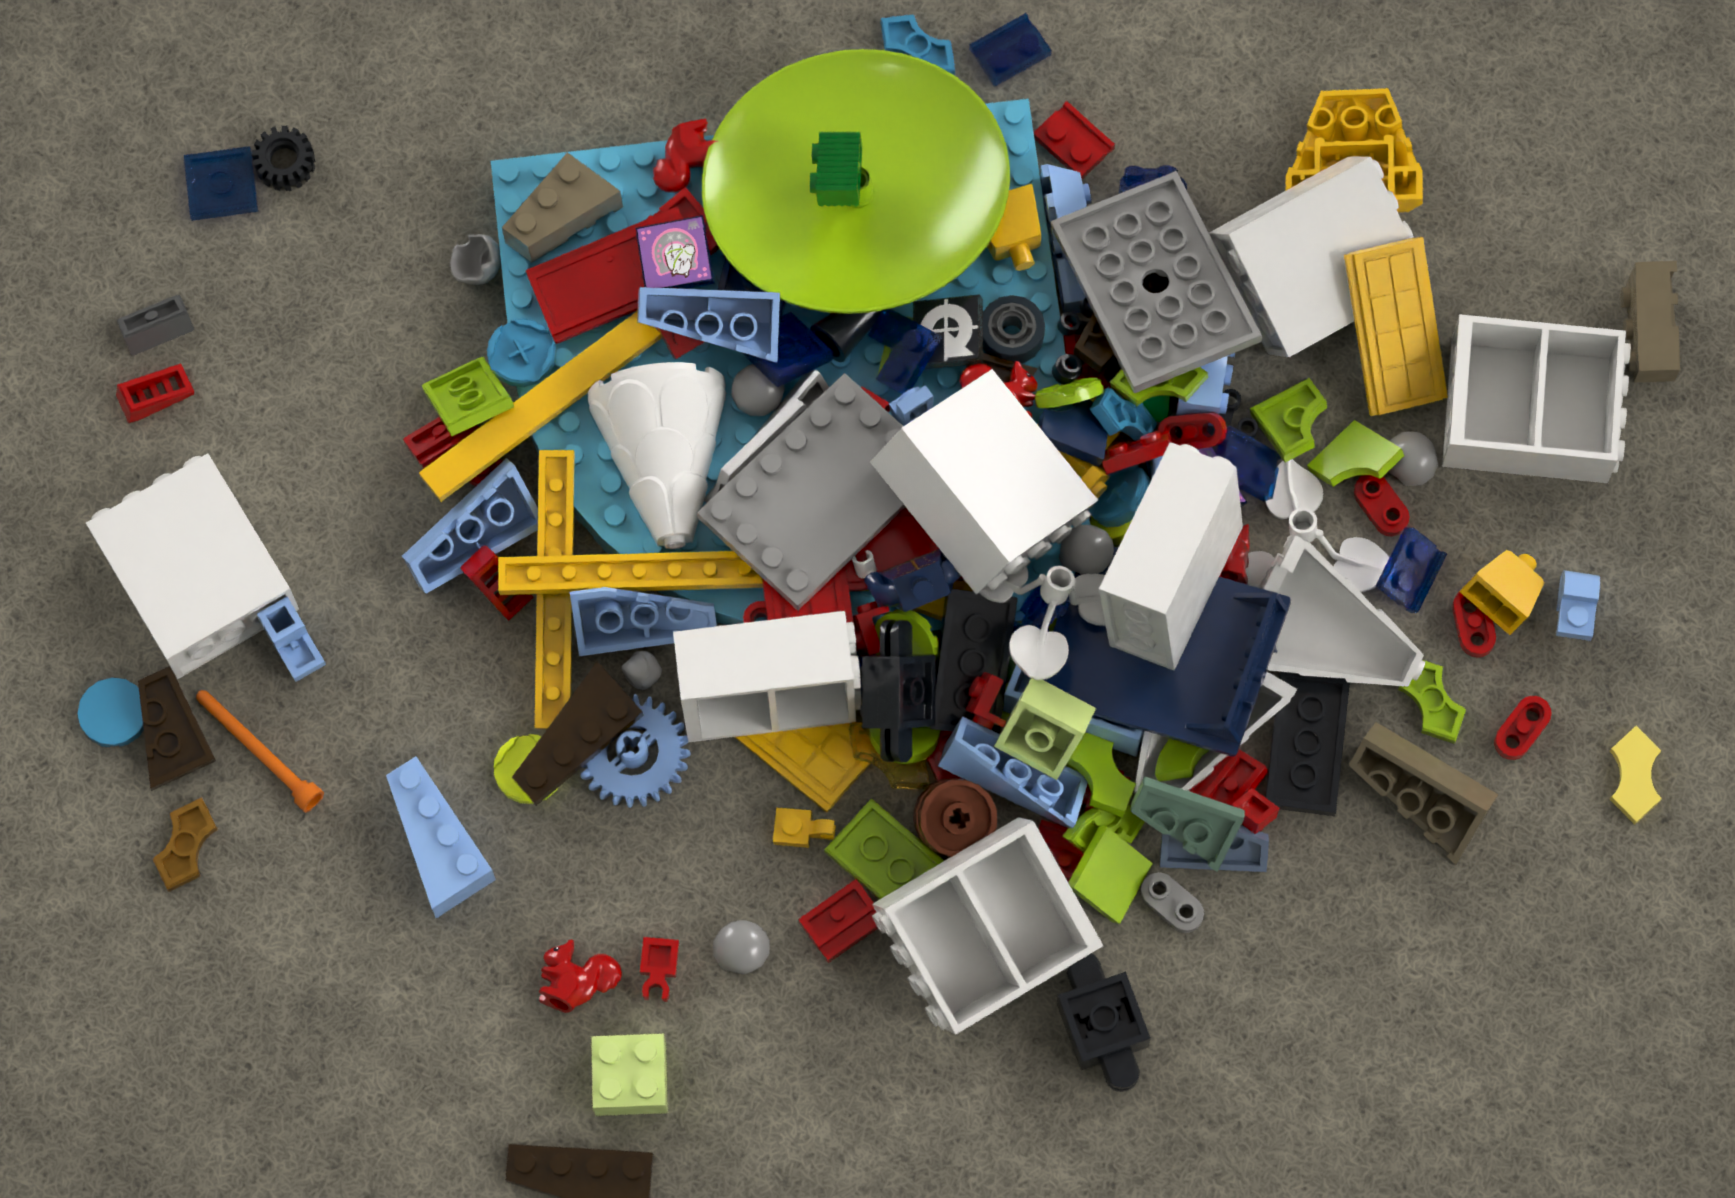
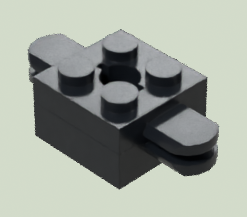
M885 620L880 625V655L862 656L860 678L863 684V700L860 705V714L863 718V728H880L881 759L885 762L896 761L906 763L912 757V728L936 726V655L912 654L911 623L907 620Z
M1091 953L1067 968V976L1073 990L1058 994L1057 1007L1080 1070L1082 1071L1100 1064L1106 1082L1112 1090L1118 1092L1129 1091L1137 1084L1140 1074L1134 1052L1148 1048L1151 1038L1127 973L1123 972L1105 978L1099 959Z

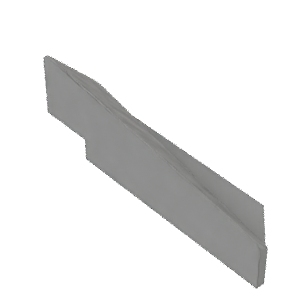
M811 370L804 373L754 437L721 468L717 483L704 498L706 503L829 388L819 371Z

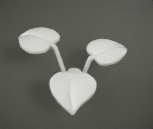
M1293 459L1286 463L1282 460L1270 477L1265 499L1267 508L1274 517L1278 519L1289 518L1290 536L1287 537V540L1292 535H1296L1308 542H1312L1317 538L1329 555L1337 560L1333 567L1344 578H1348L1360 592L1369 591L1392 578L1395 574V568L1391 559L1378 545L1368 539L1360 537L1347 538L1341 544L1340 554L1335 552L1324 537L1323 531L1317 529V517L1314 512L1323 501L1321 483L1311 472L1298 465ZM1284 548L1282 555H1285L1286 548ZM1264 551L1248 553L1249 565L1246 568L1248 585L1259 587L1274 560L1270 553Z
M1026 566L1016 575L1013 573L1008 575L1006 573L1009 578L992 591L989 587H986L979 592L988 600L1005 603L1012 597L1013 592L1022 595L1041 585V596L1049 604L1041 630L1032 625L1022 626L1013 633L1009 642V651L1013 661L1028 677L1035 680L1048 679L1058 673L1067 660L1069 649L1066 638L1058 632H1047L1056 605L1064 603L1068 595L1070 603L1078 605V612L1084 620L1095 625L1105 626L1099 587L1105 575L1083 574L1074 578L1073 573L1068 568L1055 566L1048 571L1046 576L1040 574L1037 580L1025 585L1028 579V569Z

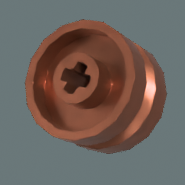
M959 778L941 779L928 785L918 796L913 810L914 828L919 839L932 851L952 857L995 832L997 827V809L990 794L980 785ZM953 810L959 814V820L955 824L949 822V816H954Z

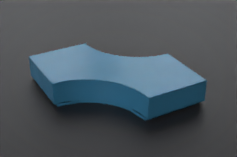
M914 14L881 18L885 51L903 53L923 59L955 75L951 41L936 39L927 35L918 26Z
M1109 387L1096 397L1090 408L1109 436L1120 431L1136 441L1143 435L1153 432L1157 425V422L1143 403L1136 407L1130 401L1119 397Z

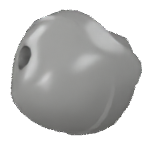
M636 651L621 668L626 680L634 688L641 690L650 688L658 681L662 674V667L657 659L647 651Z

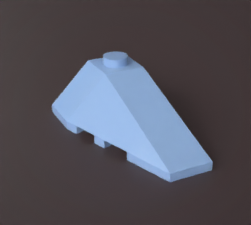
M608 587L570 592L579 656L673 644V632L717 626L714 603Z

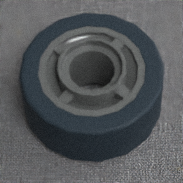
M1009 295L999 297L988 304L981 315L979 324L981 346L987 354L1009 361H1018L1022 364L1035 357L1041 349L1045 334V323L1043 314L1035 303L1025 297ZM1007 326H1016L1020 329V332L1010 335L1004 332L1003 329Z

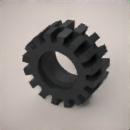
M276 126L270 128L272 134L269 136L264 131L261 134L262 141L256 139L254 143L256 150H252V161L260 180L263 179L264 184L268 187L273 185L274 190L280 191L281 187H285L286 191H292L291 185L296 184L297 188L303 186L301 181L304 179L308 182L311 178L310 171L314 172V162H316L312 145L308 141L307 136L304 133L300 135L299 129L293 127L292 131H289L288 126H282V131L277 132ZM284 148L293 150L297 158L292 166L278 169L272 165L271 159L276 151Z

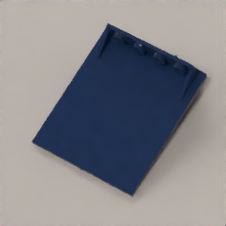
M1114 547L1113 558L1118 550L1117 547ZM1110 564L1107 566V568H1106L1103 572L1096 573V574L1106 575V573H1107V571H1108V569H1109V567H1110ZM1075 572L1074 578L1080 576L1081 574ZM1219 577L1174 671L1109 646L1106 625H1095L1084 620L1078 612V605H1072L1068 595L1053 632H1058L1066 638L1069 649L1068 657L1061 670L1054 676L1044 679V681L1095 707L1093 716L1235 757L1260 688L1266 678V672L1273 652L1277 653L1276 644L1291 604V598L1277 592H1271Z

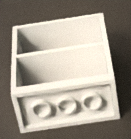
M1348 156L1209 232L1262 334V343L1268 354L1291 357L1354 322L1344 259L1345 254L1413 238L1409 225L1401 220L1396 210L1399 208L1397 199L1390 190L1387 191L1382 181L1384 173L1381 166L1376 160H1372L1371 157Z
M1459 314L1451 341L1442 467L1608 483L1611 474L1617 473L1619 461H1623L1625 441L1619 439L1621 429L1625 428L1627 408H1621L1623 396H1627L1629 376L1624 375L1625 364L1629 363L1631 344L1625 343L1626 331Z
M993 369L902 427L870 461L975 594H978L986 587H989L992 591L1009 578L1006 573L1008 575L1011 573L1016 575L1031 563L1028 559L1029 557L1030 559L1035 557L1037 560L1053 547L1051 542L1053 544L1055 542L1060 544L1071 533L1072 525L1077 528L1091 516L1088 510L1098 501Z
M1171 442L1169 443L1099 587L1109 646L1175 671L1243 528L1237 469L1229 460L1219 456L1211 458L1203 455L1196 448L1187 444L1179 446Z
M209 454L189 459L184 463L183 468L172 474L166 473L159 476L150 487L141 492L133 491L129 493L120 504L111 509L104 508L99 510L92 516V520L86 522L99 548L177 679L264 630L257 613L288 596L295 610H299L290 587Z
M845 611L673 632L680 696L688 743L856 722L855 711L860 710L861 705L860 669L858 656H856L854 623H846Z
M1019 817L872 904L877 912L872 915L877 927L882 934L887 933L894 942L890 946L894 957L900 965L904 964L912 974L907 977L911 987L918 996L922 995L927 1000L929 1006L925 1008V1011L935 1027L939 1025L942 1030L946 1029L955 1035L1103 947L1101 940L1034 821Z

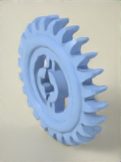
M637 694L633 695L632 700L642 710L644 716L628 729L637 728L645 730V732L641 734L638 731L631 730L622 733L616 741L617 756L611 762L608 761L607 746L583 766V768L587 769L580 774L583 780L593 778L589 784L590 791L602 788L599 795L600 799L604 800L612 794L613 805H618L622 798H625L628 808L633 806L635 799H639L641 805L646 806L648 796H651L656 802L660 801V790L668 794L672 793L669 782L680 783L682 781L676 771H686L688 769L687 764L680 761V759L687 758L691 754L690 750L680 748L688 743L687 735L678 736L685 728L684 723L672 725L676 719V712L672 711L664 716L666 708L664 702H661L655 710L652 709L653 701L650 696L642 706L639 704ZM655 741L657 742L659 750L657 760L649 770L633 776L620 773L625 768L635 769L643 766L648 760V748ZM630 745L634 748L638 745L639 752L636 754L632 751L627 752L626 746Z

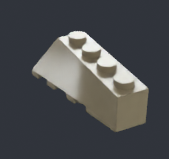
M1377 722L1365 735L1349 763V766L1382 797L1386 795L1399 807L1397 811L1404 818L1408 819L1410 817L1425 831L1423 835L1432 844L1437 843L1448 853L1446 857L1455 865L1460 860L1498 796L1497 793Z

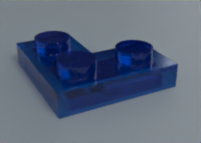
M892 309L882 310L868 336L890 348L892 352L876 380L901 395L912 389L942 337Z

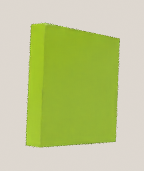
M1099 825L1068 883L1075 894L1113 923L1120 924L1153 863L1110 828Z

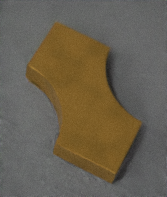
M202 797L170 812L173 825L170 841L165 849L153 858L154 864L168 892L201 876L198 869L199 851L204 841L218 830Z

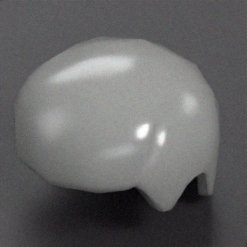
M471 234L468 235L470 240L466 244L456 245L453 248L450 259L451 274L459 282L480 286L491 281L498 273L501 266L500 248L489 235Z
M750 364L735 376L731 395L739 410L750 416H765L778 408L785 387L784 383L777 386L755 364Z
M1401 432L1389 440L1402 448L1405 455L1388 471L1390 475L1398 478L1405 486L1423 485L1433 478L1438 462L1435 447L1429 438L1419 432Z
M1080 525L1077 528H1072L1071 533L1061 542L1059 554L1061 565L1081 575L1103 572L1112 562L1114 553L1112 538L1106 531L1093 525Z
M746 920L733 921L719 930L713 941V956L724 971H731L742 975L751 973L762 967L767 959L770 940L767 933L763 931V928L756 923Z

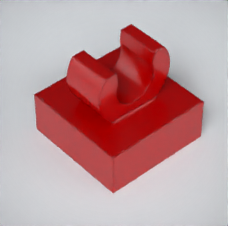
M1253 788L1231 804V806L1244 810V820L1241 825L1254 834L1259 831L1261 832L1266 825L1277 818L1280 809Z

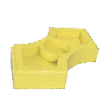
M1637 726L1610 750L1620 771L1619 786L1617 791L1611 796L1610 801L1634 825L1661 801V797L1657 794L1651 779L1653 762L1661 750Z

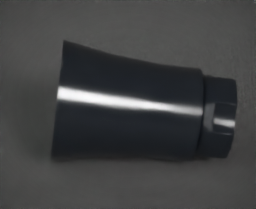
M887 310L854 314L830 313L810 327V332L818 346L829 357L837 362H844L862 338L879 323V318Z

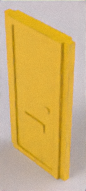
M1423 237L1409 238L1345 254L1344 259L1369 415H1383L1448 398Z
M850 723L734 737L826 813L837 803L878 755L870 739Z

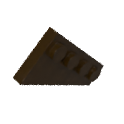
M597 661L512 776L513 781L537 806L643 717L642 710Z

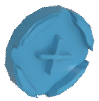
M515 319L510 321L511 323L504 326L501 325L492 334L487 348L490 368L497 378L510 386L527 387L537 384L547 377L554 367L556 359V347L549 331L543 325L529 319Z
M1138 465L1108 474L1111 477L1105 482L1107 485L1106 490L1088 510L1099 524L1105 527H1118L1133 519L1151 482L1147 473Z
M120 678L100 680L89 687L80 699L77 713L80 726L88 738L103 747L125 746L140 737L144 731L139 688L128 680Z

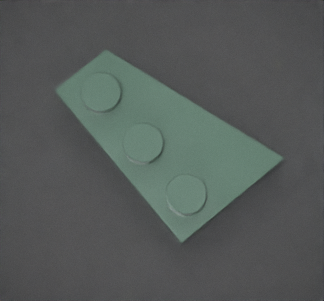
M1145 776L1131 803V812L1163 835L1169 834L1183 844V849L1192 855L1197 853L1207 860L1208 866L1218 872L1244 820L1243 809Z

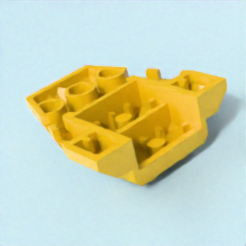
M1389 88L1321 91L1308 120L1305 138L1303 142H1299L1296 149L1297 157L1293 167H1289L1286 173L1285 191L1348 156L1371 157L1372 160H1376L1383 170L1384 178H1382V181L1387 191L1390 190L1397 199L1399 208L1396 209L1397 212H1410L1422 205L1423 171L1420 163H1417L1414 157L1410 139L1406 137L1402 128V120Z

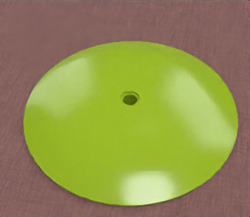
M870 49L842 50L806 58L780 69L752 87L732 107L717 128L712 140H718V142H714L709 146L702 174V200L710 232L728 262L743 277L764 292L780 293V300L810 310L843 314L870 313L909 304L939 290L961 275L980 256L997 231L1004 215L1010 187V161L1002 131L992 112L967 84L943 68L923 59L903 53ZM819 132H861L863 146L859 205L857 207L853 205L850 207L846 205L843 207L840 205L836 207L824 205L821 207L818 205L816 193H810V173H817V164H812V144L819 143Z

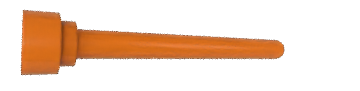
M200 690L197 692L196 700L293 791L294 803L303 812H309L322 800L324 791L314 782L309 783L307 780L302 781L208 691Z

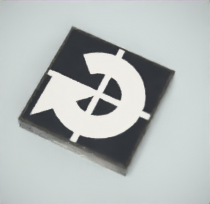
M980 294L913 302V367L915 370L983 364V298Z

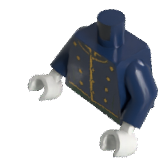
M940 549L882 572H876L873 554L869 550L865 551L866 561L859 562L855 556L852 558L856 575L864 578V582L876 603L882 607L893 606L903 612L910 611L951 594L954 582L961 577Z

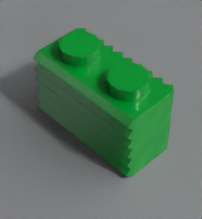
M819 132V143L812 144V164H817V173H810V193H816L818 205L821 207L824 205L828 207L831 205L835 207L838 205L842 207L845 205L857 207L860 200L863 149L861 132Z

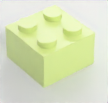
M1031 678L1009 715L994 747L1057 780L1082 739L1096 708L1044 680Z
M664 1034L591 1036L592 1095L595 1116L668 1113L666 1041Z

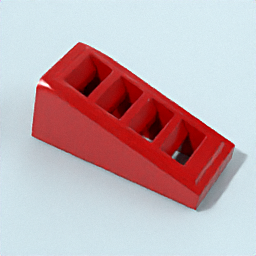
M181 363L117 384L116 397L129 424L194 395V389ZM169 378H175L179 386L178 390H173L168 380ZM161 383L166 394L161 395L156 384ZM149 389L152 398L147 400L143 390ZM136 395L139 403L134 404L131 396Z
M486 545L475 552L460 568L508 621L534 598L531 594L514 595L505 605L502 604L509 595H500L499 592L495 595L493 594L498 590V574L486 585L484 584L498 571V556Z

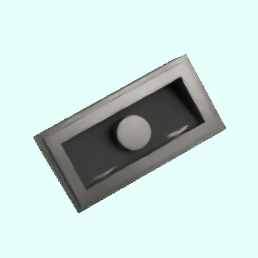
M180 294L116 320L132 356L194 331V326Z

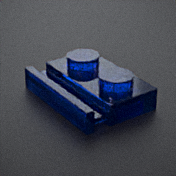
M1027 13L969 44V50L974 54L977 62L994 87L1046 59L1052 53V50L1036 26L1029 20Z
M1232 426L1227 427V435L1224 441L1218 445L1216 456L1223 457L1229 460L1233 466H1236L1238 487L1263 502L1273 499L1279 471L1276 465L1277 461L1281 459L1277 451Z
M1405 527L1375 587L1397 604L1406 607V611L1418 613L1447 553L1436 548L1437 545L1414 527Z

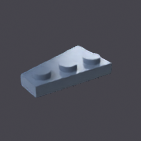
M1241 825L1219 870L1267 872L1268 834L1260 831L1254 834ZM1161 833L1160 867L1213 870L1208 866L1207 860L1197 853L1192 855L1183 849V844L1171 835H1163Z

